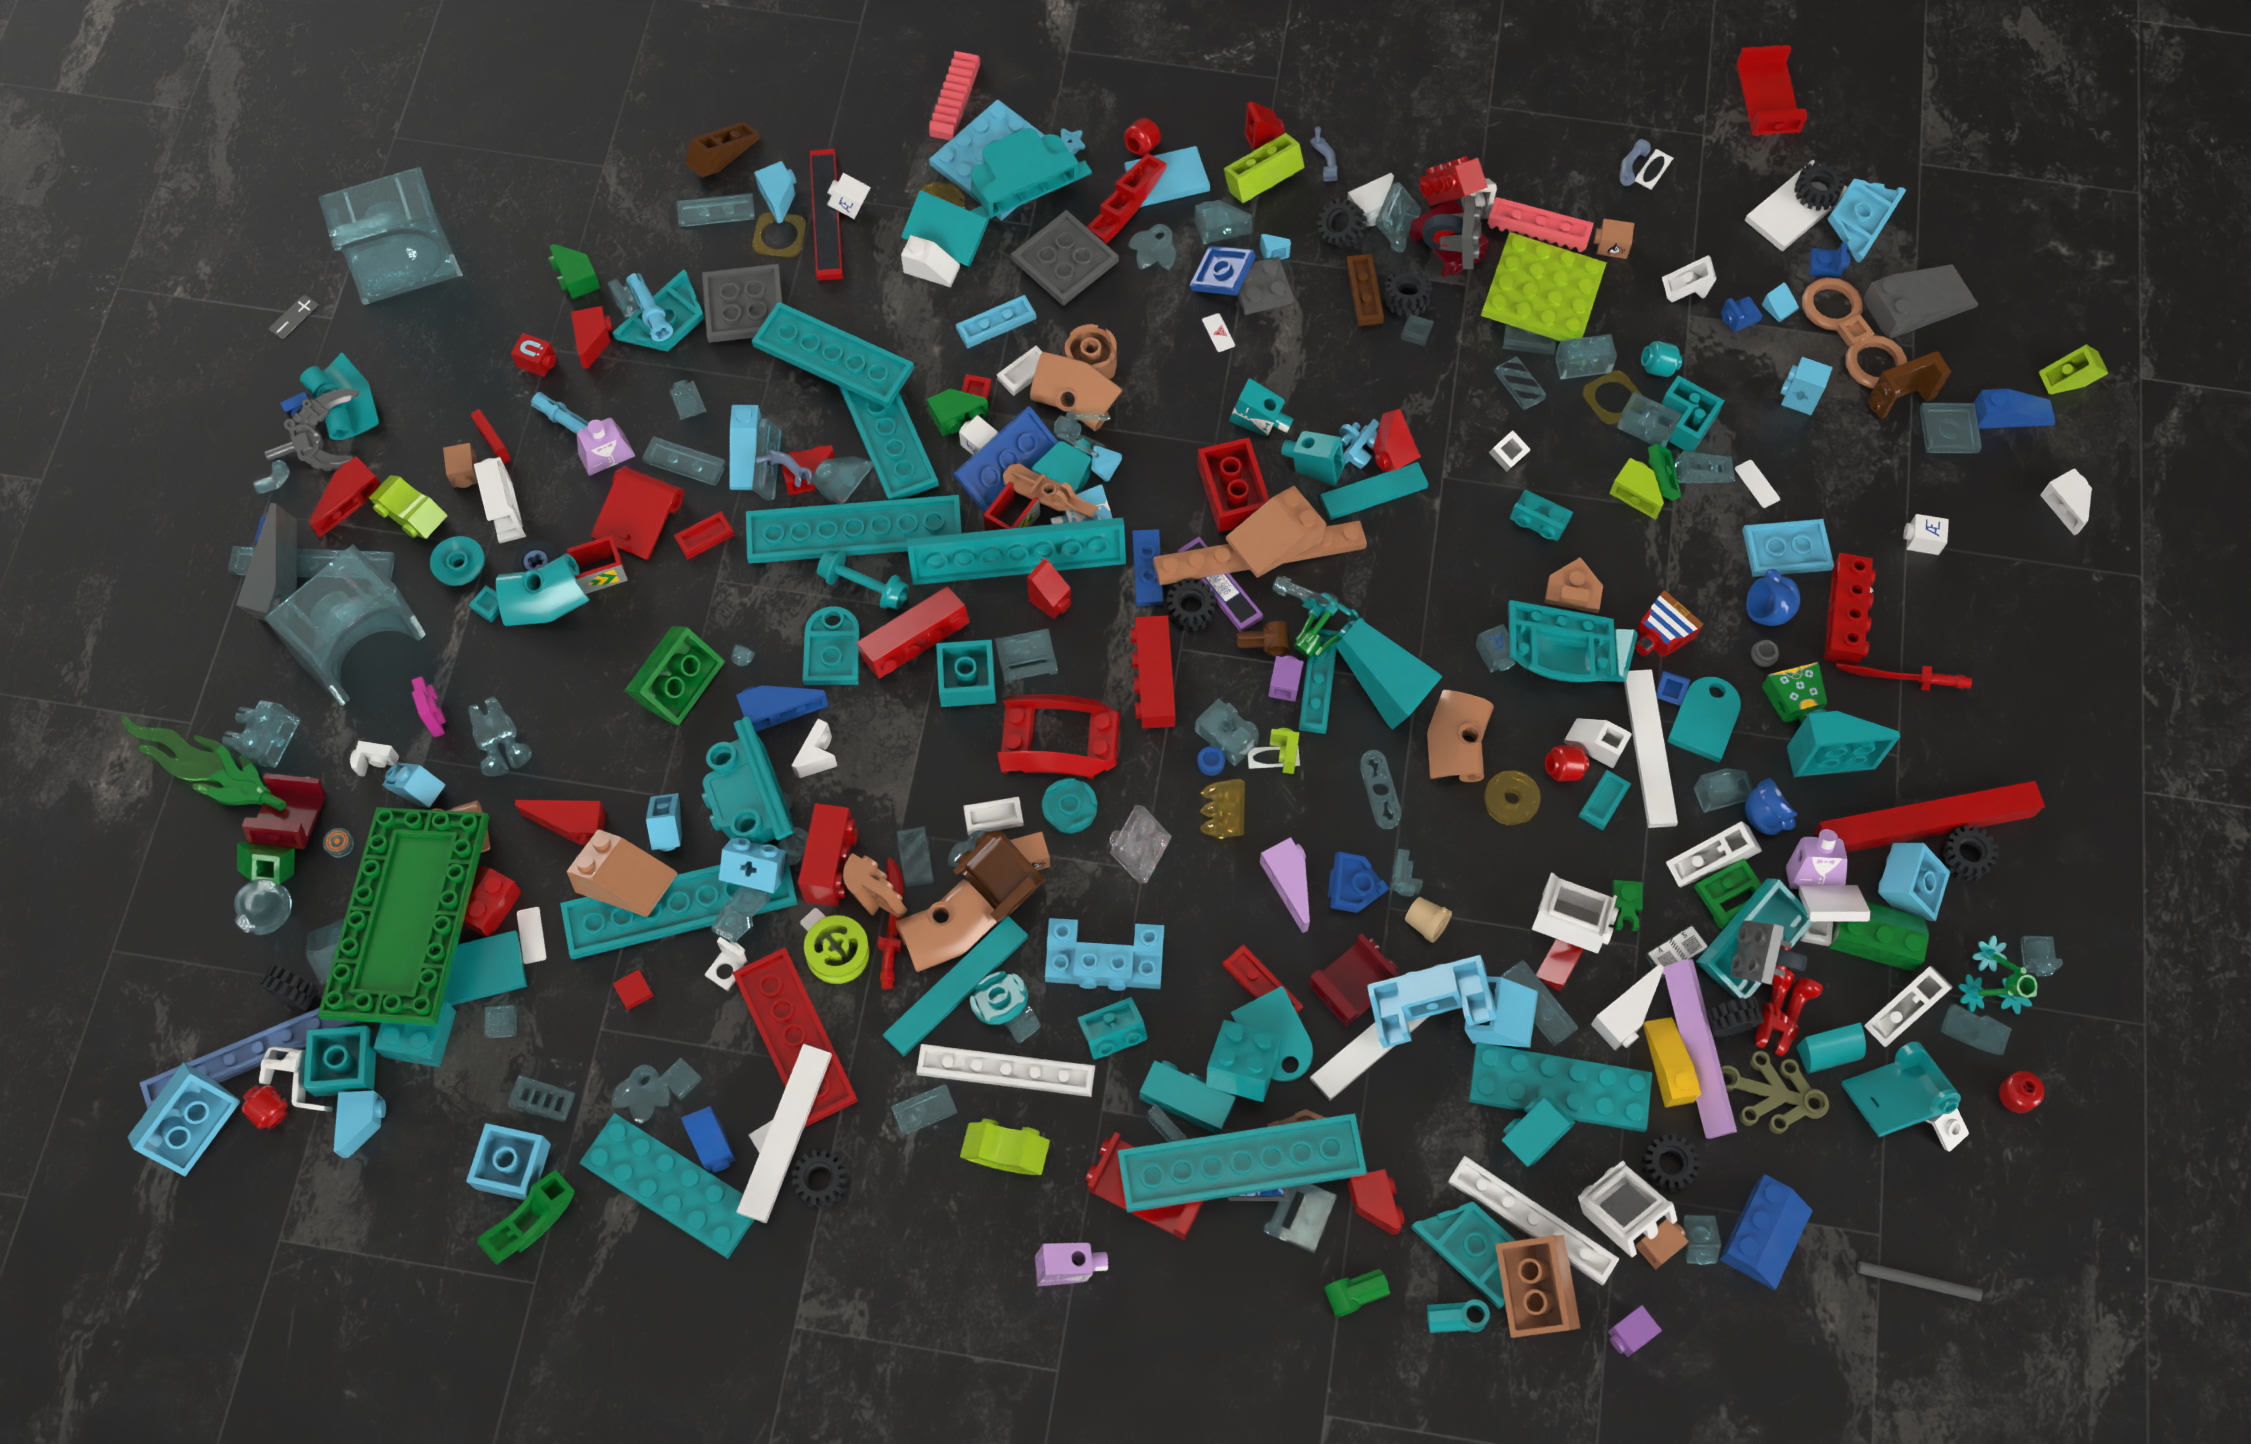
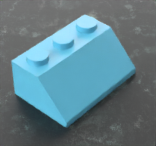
M183 1062L129 1134L128 1139L134 1150L186 1176L241 1101L212 1078Z

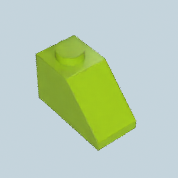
M2084 345L2039 371V374L2048 393L2055 394L2085 387L2107 375L2108 371L2099 352L2088 345Z
M1629 458L1615 479L1610 494L1648 516L1657 519L1664 502L1654 471L1643 462Z

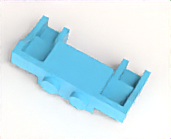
M1049 918L1045 982L1079 984L1080 987L1086 989L1096 988L1097 985L1108 986L1109 989L1117 991L1125 990L1126 987L1160 989L1164 925L1135 924L1134 946L1077 942L1078 920Z
M1481 955L1447 964H1438L1429 969L1408 972L1399 977L1367 985L1378 1039L1383 1048L1412 1041L1408 1021L1463 1007L1464 1017L1468 1026L1497 1019L1493 996L1489 988L1485 965Z

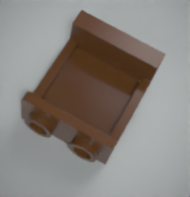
M1938 351L1882 372L1868 398L1870 408L1882 419L1887 416L1897 398L1918 390L1925 402L1934 400L1950 375L1951 370Z
M1001 830L992 833L986 831L975 842L978 846L972 852L968 850L962 854L957 860L959 865L953 870L956 875L963 874L995 909L990 915L997 923L1010 916L1045 881L1042 875Z

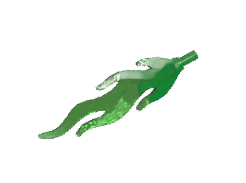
M122 715L121 719L124 726L135 737L164 744L174 751L177 758H170L162 751L150 745L138 747L142 753L152 755L170 774L186 780L215 782L224 787L215 788L207 784L195 783L192 785L195 791L204 793L214 800L227 805H263L265 803L278 811H282L285 808L286 802L271 794L266 788L259 770L247 757L239 756L243 771H241L233 755L224 745L215 740L198 735L194 736V739L200 745L213 750V752L201 751L186 743L179 734L171 729L139 727L133 724L125 715Z

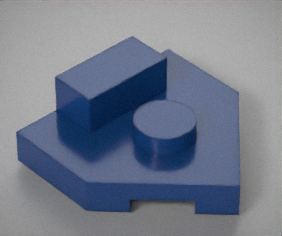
M1340 851L1335 854L1334 868L1330 871L1328 898H1331L1330 908L1358 913L1390 888L1383 879H1379L1365 856Z

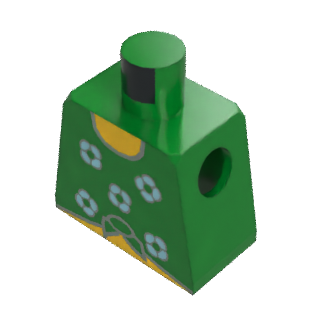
M1818 662L1769 674L1762 685L1763 690L1784 722L1799 719L1802 724L1810 712L1824 709L1827 704Z

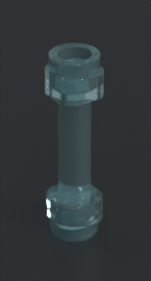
M1278 575L1275 580L1273 591L1277 592V594L1286 596V593L1299 598L1305 597L1310 600L1315 598L1319 604L1324 603L1328 605L1330 603L1320 593L1291 583L1290 578ZM1326 592L1327 594L1332 596V598L1336 599L1338 602V597L1334 596V594Z

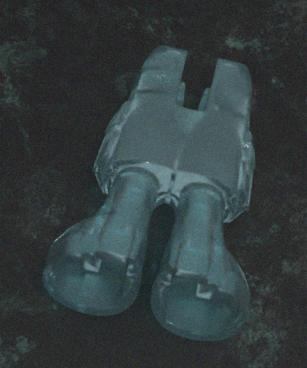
M494 696L485 700L489 713L487 715L483 714L478 704L468 707L476 745L480 750L487 752V757L480 763V769L484 775L492 777L506 774L509 770L506 761L499 751V743H503L507 759L513 768L523 766L532 756L529 745L516 743L514 740L517 730L512 719L505 714Z

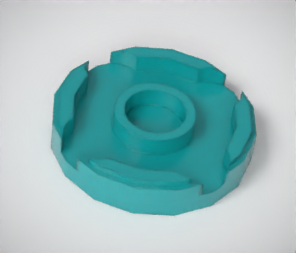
M1073 778L1057 780L1047 788L1041 806L1044 819L1052 828L1063 833H1075L1091 825L1096 817L1098 804L1095 792L1087 783L1076 781Z
M997 972L988 975L976 985V991L973 996L971 994L970 1003L974 1014L980 1021L987 1024H1002L1020 1014L1027 1003L1028 992L1025 983L1017 974L1012 973L1013 975L1006 974V972Z

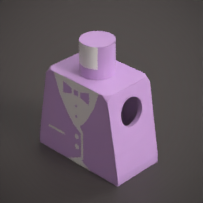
M607 418L603 421L592 420L586 428L576 433L578 454L589 476L635 456L625 434L612 418Z
M1829 829L1822 830L1819 837L1801 838L1786 865L1790 889H1799V885H1846L1847 855L1843 840L1837 838V834Z
M1090 1243L1043 1244L1035 1255L1037 1286L1086 1282L1093 1274V1271H1107L1108 1269L1107 1253H1091ZM1072 1260L1076 1261L1079 1266L1073 1264Z

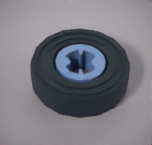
M534 540L527 542L514 553L512 560L513 572L537 570L559 558L560 554L552 544L546 541ZM541 560L542 565H536L534 568L532 563H538ZM540 578L537 579L536 583L538 588L541 585Z

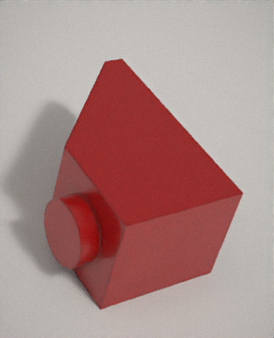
M1254 102L1247 103L1245 136L1252 150L1255 151L1285 133V128L1282 120L1277 118L1274 110Z
M602 306L571 312L578 356L584 369L589 368L611 342L609 331H613V325L610 315L605 316Z
M1400 409L1383 413L1373 445L1375 461L1383 473L1395 471L1421 457Z
M1044 558L1027 576L1029 602L1055 619L1060 612L1063 614L1070 607L1072 602L1071 588L1052 564Z

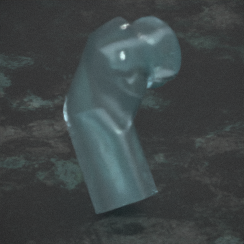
M277 460L272 463L273 472L270 477L254 481L258 494L278 489L283 485L290 474L289 467L286 466L284 461Z

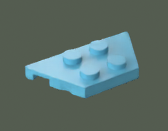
M1853 179L1829 215L1828 221L1843 243L1847 244L1848 250L1858 263L1867 254L1906 189L1898 187L1897 190L1886 189L1884 184L1867 183L1864 180Z

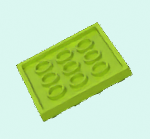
M1509 232L1481 316L1579 347L1606 262Z

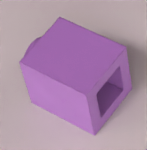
M1276 656L1269 697L1296 701L1303 661L1292 656Z
M1641 1305L1609 1330L1608 1333L1611 1335L1610 1341L1619 1353L1622 1354L1624 1352L1629 1357L1662 1330Z

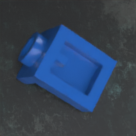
M1841 243L1838 251L1812 248L1809 258V275L1840 278L1843 270L1848 269L1850 264V253H1847V244Z
M1750 296L1734 302L1732 298L1727 299L1721 311L1723 321L1731 327L1733 332L1760 322L1763 316Z

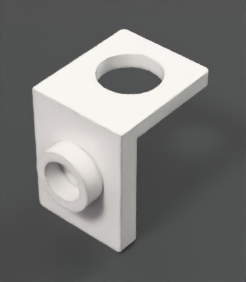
M720 937L717 943L722 952L705 973V976L729 991L736 980L733 974L728 979L719 978L717 976L718 967L723 964H729L733 967L734 972L749 963L744 955V948L734 941L729 943Z
M1958 1109L1950 1114H1941L1925 1120L1933 1125L1944 1150L1949 1152L1969 1134Z

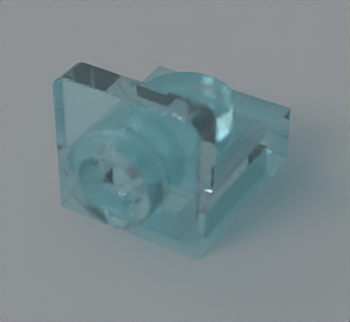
M618 279L608 283L613 300L625 319L632 316L640 307L631 289L627 286L622 287Z
M687 379L672 385L673 389L669 390V394L681 421L706 412L694 381L688 383Z
M1398 849L1394 860L1391 890L1398 891V894L1403 896L1419 894L1423 880L1411 878L1413 861H1409L1410 851Z
M2023 936L2020 939L2023 965L2026 968V972L2035 973L2036 976H2050L2063 965L2062 959H2056L2053 937Z
M1027 1003L1020 1014L1012 1020L1003 1023L1017 1043H1021L1041 1027L1035 1013Z
M1685 1215L1683 1225L1686 1239L1689 1241L1687 1243L1686 1262L1700 1265L1717 1263L1721 1242L1715 1216Z

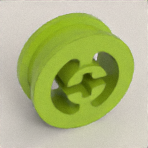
M840 915L825 917L816 922L805 937L804 952L808 967L818 979L831 984L847 983L857 978L867 966L869 945L866 933L859 923L849 917ZM831 935L832 943L837 949L842 948L843 956L847 961L851 957L850 949L854 946L858 947L855 956L848 963L843 964L842 957L838 951H832L831 944L826 938L827 936ZM824 939L823 951L821 953H817V948L820 942Z

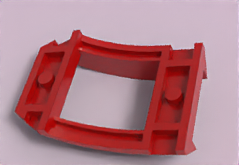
M1058 694L1008 695L1003 700L1006 707L1001 752H997L1002 773H1008V771L1062 773L1094 779L1096 774L1103 770L1108 771L1117 765L1120 713L1104 703L1083 697ZM1035 709H1065L1091 713L1087 757L1059 752L1031 751Z

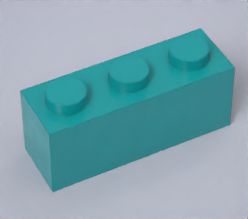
M1154 1060L1140 1090L1139 1099L1216 1135H1220L1232 1111L1236 1097L1232 1096L1231 1093L1206 1087L1205 1080L1202 1077L1193 1073L1183 1074L1177 1071L1178 1067L1170 1062L1162 1061V1063Z

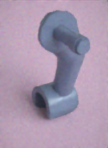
M1316 127L1315 138H1312L1310 142L1327 160V166L1323 167L1324 182L1337 181L1338 166H1336V154L1325 139L1320 137L1321 128Z
M1644 139L1636 142L1633 150L1621 163L1620 181L1625 186H1629L1635 181L1632 168L1635 159L1640 154L1646 157L1651 150L1650 143Z
M768 450L767 456L755 458L758 464L770 461L771 465H785L795 475L794 483L796 487H800L801 479H805L808 485L811 483V471L805 467L801 468L790 455L784 452Z

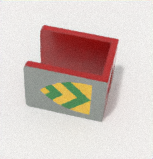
M1009 482L983 514L985 531L997 530L996 527L1000 530L1031 527L1040 515L1039 498L1034 497L1013 526H1008L999 519L1015 500L1014 483Z
M612 535L566 550L575 559L578 567L615 557L616 563L575 576L585 594L628 581Z

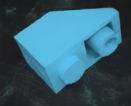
M407 763L393 765L385 775L386 780L382 784L386 789L408 801L430 808L445 786L443 782L422 766Z

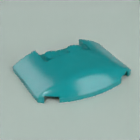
M1513 600L1509 601V657L1521 666L1540 676L1565 682L1599 681L1616 674L1614 619Z

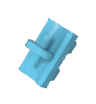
M1373 419L1369 425L1363 427L1360 433L1358 430L1361 426L1357 422H1354L1352 426L1344 424L1340 428L1339 432L1343 437L1342 445L1347 446L1348 443H1351L1344 452L1345 464L1350 461L1361 469L1369 462L1372 456L1362 447L1366 444L1373 450L1378 432L1376 428L1380 424L1378 421Z

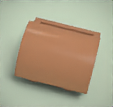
M852 853L843 871L844 882L847 888L870 915L874 916L878 908L881 907L902 919L908 910L901 902L902 896L892 890L894 886L885 880L887 875L877 868L878 864L868 856L864 855L863 858H860Z

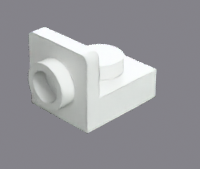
M358 741L356 750L352 751L350 764L358 776H365L368 764L376 767L397 765L399 755L392 746Z

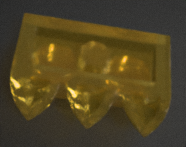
M1241 779L1216 782L1207 786L1201 794L1214 801L1206 804L1201 809V813L1214 819L1204 823L1200 830L1218 839L1244 835L1245 782Z

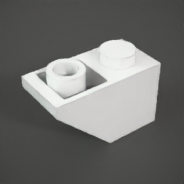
M1577 718L1564 743L1577 745L1582 748L1585 754L1614 768L1632 733L1607 720Z

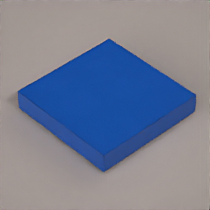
M1209 246L1190 283L1192 291L1237 296L1256 257L1254 251Z

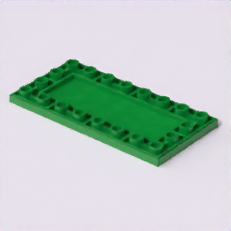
M376 807L319 1008L318 1016L321 1019L437 1026L490 819L487 813Z

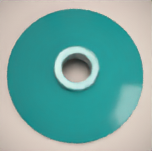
M463 536L444 540L434 549L430 558V568L433 575L440 582L452 586L463 585L474 580L482 571L485 563V556L481 546L475 540ZM464 563L462 566L456 567L457 564Z

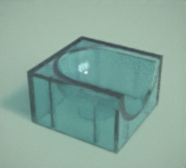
M421 166L318 197L332 246L335 252L343 251L363 305L462 275L448 227Z
M351 545L264 617L299 665L341 706L350 700L341 684V666L345 656L357 642L366 636L382 631L402 632L410 635L417 641L426 635L397 586L354 545Z

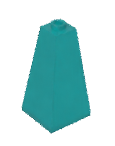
M1358 619L1353 625L1348 622L1337 634L1341 639L1335 644L1336 648L1392 730L1410 716L1442 678L1438 672L1361 619Z

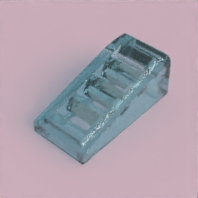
M1683 451L1675 460L1676 475L1680 483L1733 482L1735 480L1731 457ZM1718 465H1721L1722 473L1719 472Z
M518 1075L508 1107L565 1122L576 1093ZM524 1088L530 1089L526 1101L520 1100ZM540 1091L541 1095L537 1105L532 1104L535 1092ZM547 1094L553 1095L549 1108L543 1107ZM563 1097L565 1099L560 1112L554 1111L558 1098Z

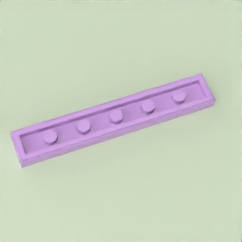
M1686 959L1665 966L1664 974L1679 1033L1694 1065L1701 1095L1696 1101L1706 1139L1737 1132L1693 959Z

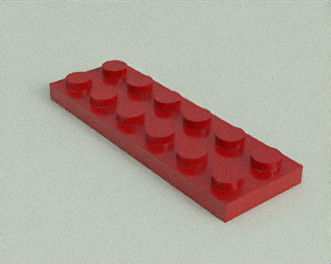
M784 947L732 972L785 1088L803 1044L830 1052L832 1055L804 1128L858 1102L786 948Z

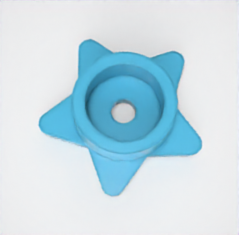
M1061 129V139L1069 152L1075 154L1080 149H1085V144L1080 140L1082 136L1081 130L1071 133L1066 129Z

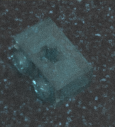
M1611 334L1560 341L1555 356L1561 379L1611 373L1617 358Z
M1633 392L1622 412L1617 428L1654 445L1657 443L1666 448L1682 414Z
M1219 698L1195 722V732L1211 746L1219 748L1224 753L1225 758L1234 766L1258 745L1259 733L1256 726L1248 720L1244 721L1238 716L1237 710L1231 704L1223 703Z

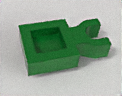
M1614 880L1612 883V898L1614 895L1617 896L1614 908L1619 909L1615 930H1621L1623 920H1629L1632 924L1631 931H1638L1639 918L1635 912L1640 913L1643 909V882Z

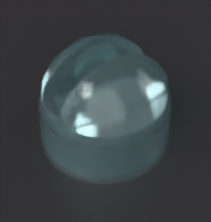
M735 644L731 658L738 666H746L752 661L755 652L740 644Z

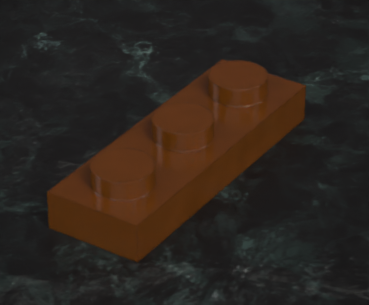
M1372 254L1347 256L1346 266L1357 325L1383 324L1384 315Z

